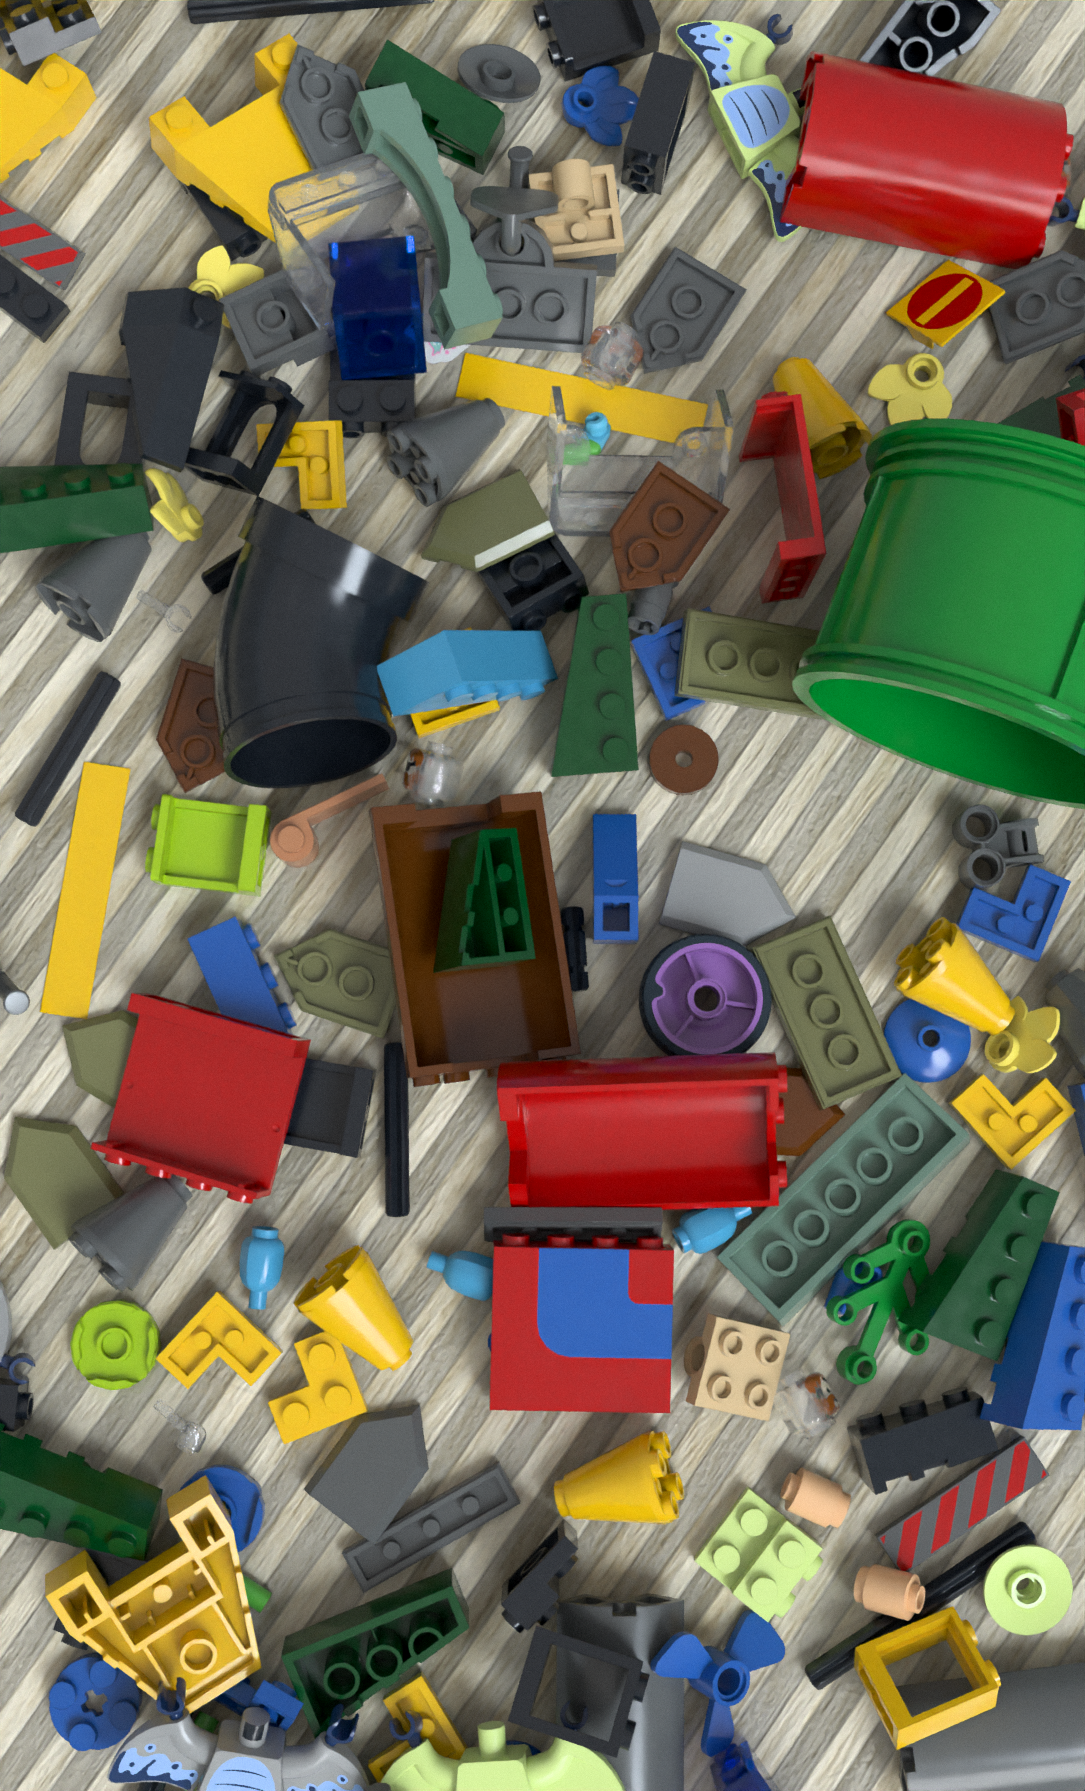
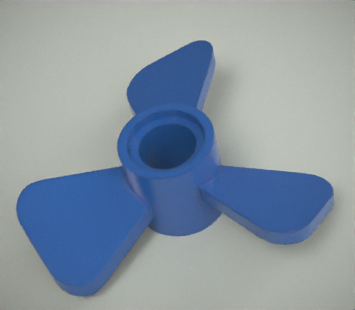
M746 1610L741 1614L724 1651L714 1646L703 1647L695 1635L682 1631L674 1634L652 1659L650 1667L654 1673L662 1677L687 1678L692 1688L709 1697L701 1738V1750L707 1756L713 1757L726 1749L732 1742L734 1724L730 1706L736 1705L745 1697L750 1685L749 1672L780 1662L785 1655V1645L769 1622L753 1610Z

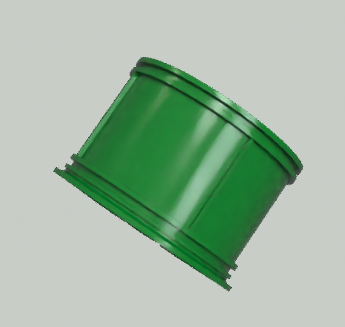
M917 419L895 423L883 428L870 440L865 455L870 477L863 493L866 504L864 514L815 645L803 652L799 669L796 671L792 683L794 692L805 705L837 727L913 763L1010 795L1059 806L1085 809V446L1027 429L964 419Z

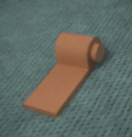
M381 773L278 823L271 832L270 837L273 852L283 863L290 867L301 868L308 866L315 860L319 851L318 838L312 826L388 790L389 787L383 774Z

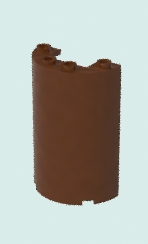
M542 792L499 795L486 804L416 810L415 803L371 807L369 809V817L407 1079H413L414 1087L440 1084V1076H443L444 1084L470 1080L469 1072L485 1070L486 1078L498 1077L499 1065L502 1062L567 1060V1056L581 1054ZM517 828L536 959L501 967L433 973L451 840L482 829Z

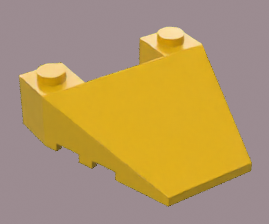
M289 33L254 54L255 86L263 96L210 127L185 96L149 117L151 147L179 181L187 186L193 184L210 195V201L221 208L227 206L244 217V223L287 251L296 248L358 207L348 173L319 185L279 104L295 48L298 44Z
M55 53L47 56L28 84L23 83L0 68V184L10 177L8 173L27 159L31 162L42 154L40 149L58 136L62 139L71 133L97 98L87 74Z
M206 1475L166 1499L169 1519L182 1538V1541L117 1582L108 1586L86 1550L45 1574V1597L72 1637L80 1643L84 1641L100 1653L105 1662L114 1669L116 1667L121 1669L136 1681V1685L156 1701L159 1681H163V1686L167 1690L173 1691L176 1690L177 1677L183 1678L186 1681L184 1708L189 1711V1714L262 1668L229 1512Z

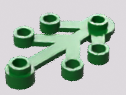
M905 1219L897 1222L889 1229L886 1243L862 1255L852 1254L844 1262L843 1272L845 1276L859 1284H864L871 1280L874 1275V1268L890 1262L884 1277L846 1296H834L829 1300L826 1307L827 1316L831 1321L847 1326L854 1322L859 1310L874 1303L858 1344L845 1347L839 1353L836 1361L839 1375L853 1384L862 1385L874 1378L877 1371L874 1353L891 1311L899 1331L898 1343L902 1350L917 1356L923 1354L929 1346L928 1334L897 1321L906 1307L911 1308L903 1286L908 1269L917 1290L915 1301L922 1292L918 1289L927 1274H930L924 1258L930 1247V1234L925 1225L919 1221ZM914 1236L913 1243L908 1249V1240ZM862 1262L863 1269L861 1273L855 1275L856 1265ZM845 1304L846 1311L844 1315L838 1317L839 1307ZM917 1334L916 1344L910 1347L911 1337ZM864 1361L862 1370L857 1373L859 1363Z

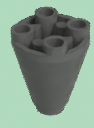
M484 398L483 400L476 399L399 423L387 432L389 447L392 453L386 458L388 466L397 478L402 479L404 477L413 487L420 503L429 507L433 503L445 498L498 437L500 429L505 426L503 413L492 399Z
M172 1174L171 1178L155 1176L78 1219L71 1225L74 1233L68 1240L85 1258L92 1259L95 1256L104 1265L98 1272L115 1290L119 1289L122 1292L128 1288L133 1291L143 1279L188 1207L186 1202L193 1195L174 1174Z

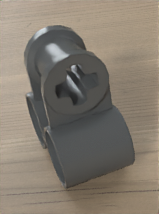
M978 804L969 807L958 815L952 824L954 839L959 845L972 849V853L967 855L958 867V876L961 883L968 889L975 887L979 890H985L1002 880L1006 868L1043 863L1044 855L1038 852L1035 828L1039 826L1038 818L1018 819L999 824L998 816L992 808ZM968 817H977L983 822L985 827L983 837H975L968 832L966 827ZM975 859H982L989 864L991 875L987 881L981 880L974 875L972 865Z

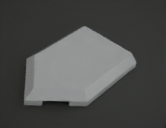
M682 841L659 925L695 935L715 934L724 936L745 947L796 918L766 864Z

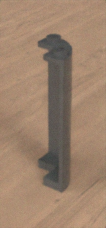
M646 1593L622 1601L589 1594L558 1601L560 1606L557 1610V1633L642 1660L644 1662L641 1672L650 1674L642 1703L633 1700L628 1719L637 1722L629 1751L619 1748L617 1758L603 1754L617 1772L625 1790L684 1791V1678L662 1677L654 1673L650 1667L652 1659L674 1634L684 1631V1600ZM557 1646L556 1724L564 1726L561 1722L560 1712L563 1705L571 1700L566 1710V1716L570 1722H580L583 1719L585 1707L589 1711L588 1720L577 1731L609 1742L629 1670Z
M1085 1662L998 1673L1001 1686L998 1689L996 1707L900 1748L899 1778L902 1791H1085ZM967 1677L896 1686L911 1717L974 1691Z

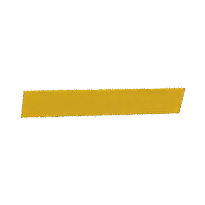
M465 353L455 396L469 400L490 398L501 407L585 424V419L589 414L600 412L607 417L611 430L698 449L708 404L620 385L615 386V384L612 385L610 383Z
M84 762L40 1009L42 1013L87 1019L131 770L129 768Z

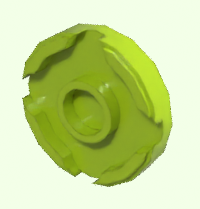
M123 1299L101 1302L88 1310L74 1327L70 1341L72 1361L77 1370H80L81 1374L93 1386L107 1390L129 1388L146 1378L157 1364L155 1358L160 1354L161 1350L159 1327L152 1315L138 1303Z

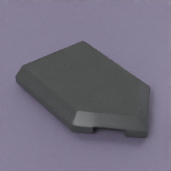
M297 44L279 104L320 185L377 161L379 158L373 153L364 155L349 118L357 93L365 91L355 69L339 62L335 64L314 55V51Z
M674 247L630 316L638 349H643L641 363L644 374L702 361L747 289Z
M1060 250L989 281L1005 290V294L988 307L1004 364L1007 365L1085 333V260Z
M420 1405L357 1415L304 1488L311 1497L373 1544H376L429 1470Z

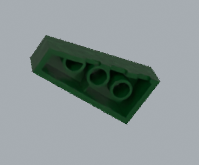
M143 463L0 467V554L154 531L153 515L150 512L152 502Z
M626 594L581 597L550 776L559 777L637 771L639 767Z
M996 1169L965 1217L968 1221L956 1238L951 1237L943 1249L946 1255L933 1275L927 1274L918 1288L922 1292L910 1309L907 1307L904 1309L897 1321L997 1361L1060 1192L1023 1176Z
M0 1423V1529L24 1534L32 1538L65 1543L77 1548L83 1547L105 1552L121 1558L145 1560L160 1519L163 1489L109 1467L103 1472L95 1470L84 1461L85 1457L70 1451L66 1457L40 1447L43 1442L41 1439L25 1434L22 1440L2 1432L5 1425Z
M449 1568L285 1636L281 1658L299 1701L304 1703L302 1709L314 1738L316 1739L323 1731H327L332 1710L336 1705H344L341 1718L344 1716L349 1717L363 1707V1702L385 1687L387 1689L401 1679V1675L416 1663L424 1662L469 1629V1607L453 1568Z

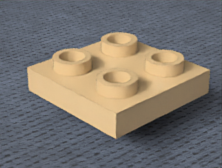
M568 159L554 165L552 172L529 174L530 189L551 191L559 196L558 211L556 213L534 217V223L545 231L552 243L554 261L624 252V238L613 164L590 167L589 162L584 159Z
M708 1313L702 1337L695 1336L692 1338L684 1352V1369L692 1377L686 1402L698 1407L769 1421L791 1334L782 1330Z

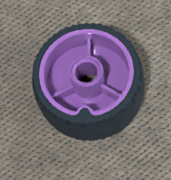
M696 934L672 942L653 958L643 975L638 1001L640 1017L651 1040L668 1056L746 1053L758 1041L767 1026L772 998L770 983L764 968L746 947L724 936ZM706 987L715 992L717 1005L714 1010L705 1012L696 1007L694 994L699 988Z

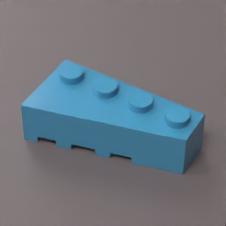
M443 630L377 665V672L393 717L493 700L500 702L520 696L521 700H528L545 692L544 686L558 679L541 631Z

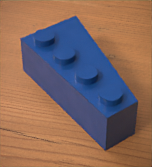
M1041 1242L1006 1336L1008 1342L1002 1364L994 1363L990 1378L991 1382L996 1383L991 1404H983L980 1419L1019 1429L1081 1430L1082 1418L1085 1412V1247L1056 1242Z

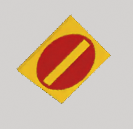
M948 259L889 309L886 314L906 326L913 339L933 349L935 343L943 347L1004 295L1005 290Z

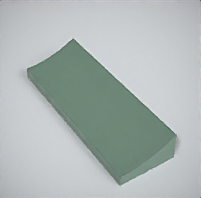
M904 1073L779 1196V1206H769L717 1257L718 1260L784 1327L835 1276L836 1272L843 1267L847 1257L852 1254H858L970 1143L969 1133Z

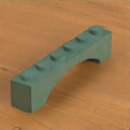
M406 82L358 92L349 118L364 155L373 153L397 175L413 196L430 230L438 260L439 291L428 311L444 350L491 338L503 318L502 304L498 295L491 290L486 278V265L482 256L477 254L470 239L469 223L464 215H460L455 203L452 182L448 176L443 174L438 161L436 143L432 137H428L424 128L419 102L412 98Z

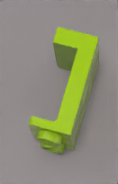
M162 794L161 804H155L152 811L151 827L152 830H157L155 847L148 848L145 861V870L147 873H151L150 880L158 885L260 897L272 812L265 805L249 804V807L178 799L169 794Z

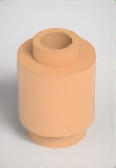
M800 1468L796 1474L790 1472L784 1481L780 1493V1498L785 1499V1510L824 1528L828 1525L838 1528L847 1514L851 1501V1495L843 1491L842 1485L805 1468Z
M873 1564L871 1567L862 1566L858 1571L854 1584V1598L856 1602L862 1603L867 1610L909 1621L914 1613L919 1614L923 1608L925 1587L920 1585L919 1576L916 1574Z

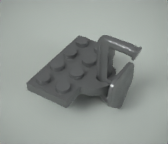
M525 146L512 147L508 151V158L510 159L509 187H477L472 190L470 205L497 217L482 226L473 238L472 244L476 253L480 254L485 262L486 278L492 292L496 293L500 298L503 318L491 338L465 345L591 354L597 265L554 261L552 243L545 231L529 220V218L556 213L558 211L559 196L551 191L528 189L529 163L532 160L533 152ZM522 236H523L525 243H524L523 246L521 247ZM426 252L424 259L422 341L441 343L428 311L439 291L437 254L432 252Z

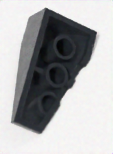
M895 0L855 60L933 76L959 55H963L973 48L1001 12V9L991 0Z
M186 287L128 292L125 296L119 328L120 342L126 348L128 366L125 369L127 382L132 384L135 402L132 413L140 458L177 472H181L185 466L218 345L224 311L223 303Z

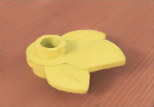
M221 245L203 254L197 263V280L192 282L188 289L200 294L205 292L212 293L216 301H219V299L263 279L264 270L247 263L230 265L227 251ZM223 311L222 324L232 330Z
M918 353L911 356L904 365H886L873 377L868 387V396L888 402L887 418L890 425L909 420L923 419L924 416L928 419L947 418L952 408V396L942 383L944 379L943 366L936 357L927 353ZM919 370L924 371L928 374L929 380L925 382L918 381L914 373Z
M150 468L146 470L145 474L153 482L161 498L160 501L151 507V514L180 542H186L187 540L196 541L201 538L202 526L204 524L202 515L193 504L188 503L187 497L178 481L168 472L164 473L160 469Z
M1017 996L1010 1001V1005L1015 1009L1012 1021L999 1034L990 1035L985 1044V1056L991 1066L1000 1072L1008 1073L1018 1068L1030 1074L1046 1068L1056 1058L1057 1053L1049 1043L1055 1038L1059 1030L1060 1013L1055 1007H1043L1028 1012L1025 1001Z

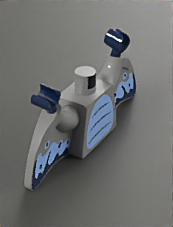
M177 1677L176 1690L173 1691L167 1690L163 1686V1681H159L156 1707L161 1714L145 1722L125 1740L114 1756L107 1774L108 1781L111 1783L161 1782L187 1791H193L196 1786L197 1791H364L369 1786L367 1776L360 1762L346 1745L355 1736L359 1714H355L354 1718L350 1720L342 1719L343 1704H338L333 1708L327 1731H323L314 1741L304 1745L286 1746V1732L282 1728L269 1726L270 1715L260 1707H250L244 1710L241 1721L229 1719L222 1721L216 1734L200 1728L191 1719L189 1711L184 1708L186 1681L181 1677Z

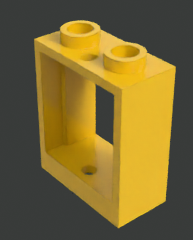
M954 1606L855 1647L854 1668L896 1750L996 1707L998 1689L1001 1686L997 1670L989 1659L983 1660L976 1647L978 1640L973 1627L967 1619L961 1621ZM946 1640L974 1691L911 1717L885 1666Z

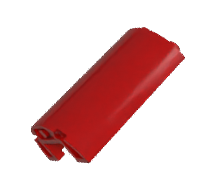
M815 51L809 53L806 58L800 99L806 100L796 163L786 180L780 222L1015 270L1028 265L1032 258L1039 259L1041 257L1046 242L1045 230L1054 203L1061 202L1066 190L1067 177L1062 175L1064 161H1067L1070 156L1074 140L1073 134L1067 133V115L1062 103Z
M775 1052L500 1063L497 1077V1096L500 1121H506L510 1150L508 1187L511 1207L662 1208V1210L779 1206V1188L787 1187L786 1160L777 1161L776 1124H784L783 1097H779V1093H787L786 1065H777Z

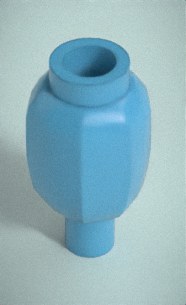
M750 1207L692 1209L681 1216L679 1226L672 1229V1234L683 1253L690 1250L699 1254L706 1253L731 1238L736 1230L737 1221L752 1214V1210Z
M253 1226L251 1235L246 1237L241 1245L240 1278L242 1283L250 1290L248 1308L266 1309L267 1293L276 1287L280 1280L284 1260V1244L278 1238V1228Z
M464 1250L456 1251L450 1256L434 1251L431 1252L427 1268L443 1273L444 1280L451 1289L480 1301H485L492 1297V1258Z

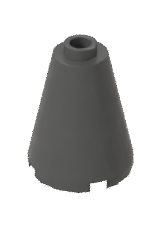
M147 532L91 541L41 578V581L35 588L40 599L55 615L61 610L69 617L70 621L66 625L74 631L93 641L102 642L111 635L152 551L148 542L150 537Z

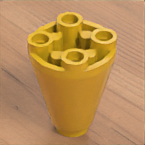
M945 917L937 919L930 926L926 937L917 946L913 943L909 944L898 955L896 964L901 968L894 981V986L903 996L980 1032L987 1031L990 1035L999 1034L1012 1021L1015 1009L1010 1005L1008 996L963 930Z
M644 1432L568 1472L562 1480L555 1481L554 1496L560 1515L562 1517L572 1516L573 1519L650 1524L672 1523L674 1519H678L679 1509L677 1501L684 1499V1489L679 1473L671 1472L668 1458H671V1446L666 1432Z

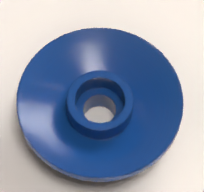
M912 999L904 1001L894 1009L886 1022L883 1033L901 1074L906 1073L912 1080L917 1082L931 1083L949 1078L963 1066L971 1046L969 1026ZM927 1030H931L937 1035V1043L933 1047H929L923 1042V1034Z

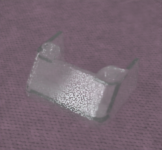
M361 153L277 182L269 191L267 210L285 279L320 331L328 329L335 288V280L330 275L328 267L323 261L324 258L390 234L399 246L408 252L425 253L435 249L426 220L413 196L397 175L373 153L366 155ZM455 200L460 215H464L469 223L470 239L473 241L477 228Z
M552 386L547 435L548 514L553 530L563 536L610 537V529L657 461H660L723 503L734 432V424L725 391L723 389H715L710 427H691L682 431L675 439L672 456L590 455V441L587 433L579 426L567 425L561 387Z

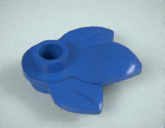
M599 66L588 70L584 74L581 84L573 85L566 90L561 106L566 121L575 127H584L592 140L606 146H620L622 144L620 125L633 119L639 97L630 89L618 86V69L611 66ZM578 101L584 102L588 107L582 106Z

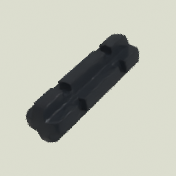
M579 906L564 907L560 911V918L565 931L563 932L571 991L582 992L586 991L589 987L588 972H585L584 969L587 966L585 931L581 927L584 925V910Z

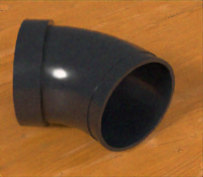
M257 496L238 534V537L245 540V543L232 572L216 636L213 667L214 708L219 743L223 750L224 770L234 781L259 788H297L342 779L378 763L396 745L397 733L394 723L391 721L392 712L377 672V665L390 659L393 642L402 619L411 623L430 582L303 517Z

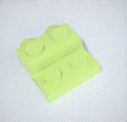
M747 1486L694 1556V1561L729 1588L735 1597L769 1622L774 1614L782 1618L791 1608L796 1598L791 1591L799 1580L803 1578L809 1581L817 1573L823 1562V1559L818 1556L823 1548L818 1541Z

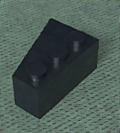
M961 1387L942 1393L943 1400L926 1405L924 1399L914 1400L901 1404L899 1406L900 1412L883 1417L882 1412L879 1411L857 1417V1424L847 1427L862 1481L877 1495L888 1491L887 1481L908 1476L910 1481H916L925 1477V1470L943 1465L951 1468L997 1451L998 1447L990 1421L980 1419L983 1404L985 1403L983 1397L974 1391L968 1392L967 1387Z

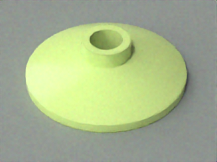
M1031 1544L1015 1546L1000 1554L990 1565L983 1583V1598L991 1617L1005 1630L1019 1635H1035L1054 1627L1066 1614L1073 1593L1071 1575L1064 1562L1051 1550ZM1029 1578V1584L1025 1589H1016L1017 1584L1022 1579Z

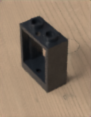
M657 51L653 52L625 141L621 183L628 185L631 190L640 194H650L653 192L661 195L688 109L695 62Z
M536 1626L508 1721L617 1758L619 1748L629 1751L637 1723L628 1719L633 1700L642 1703L650 1674L641 1672L644 1662L642 1660ZM552 1645L629 1670L609 1742L531 1716Z

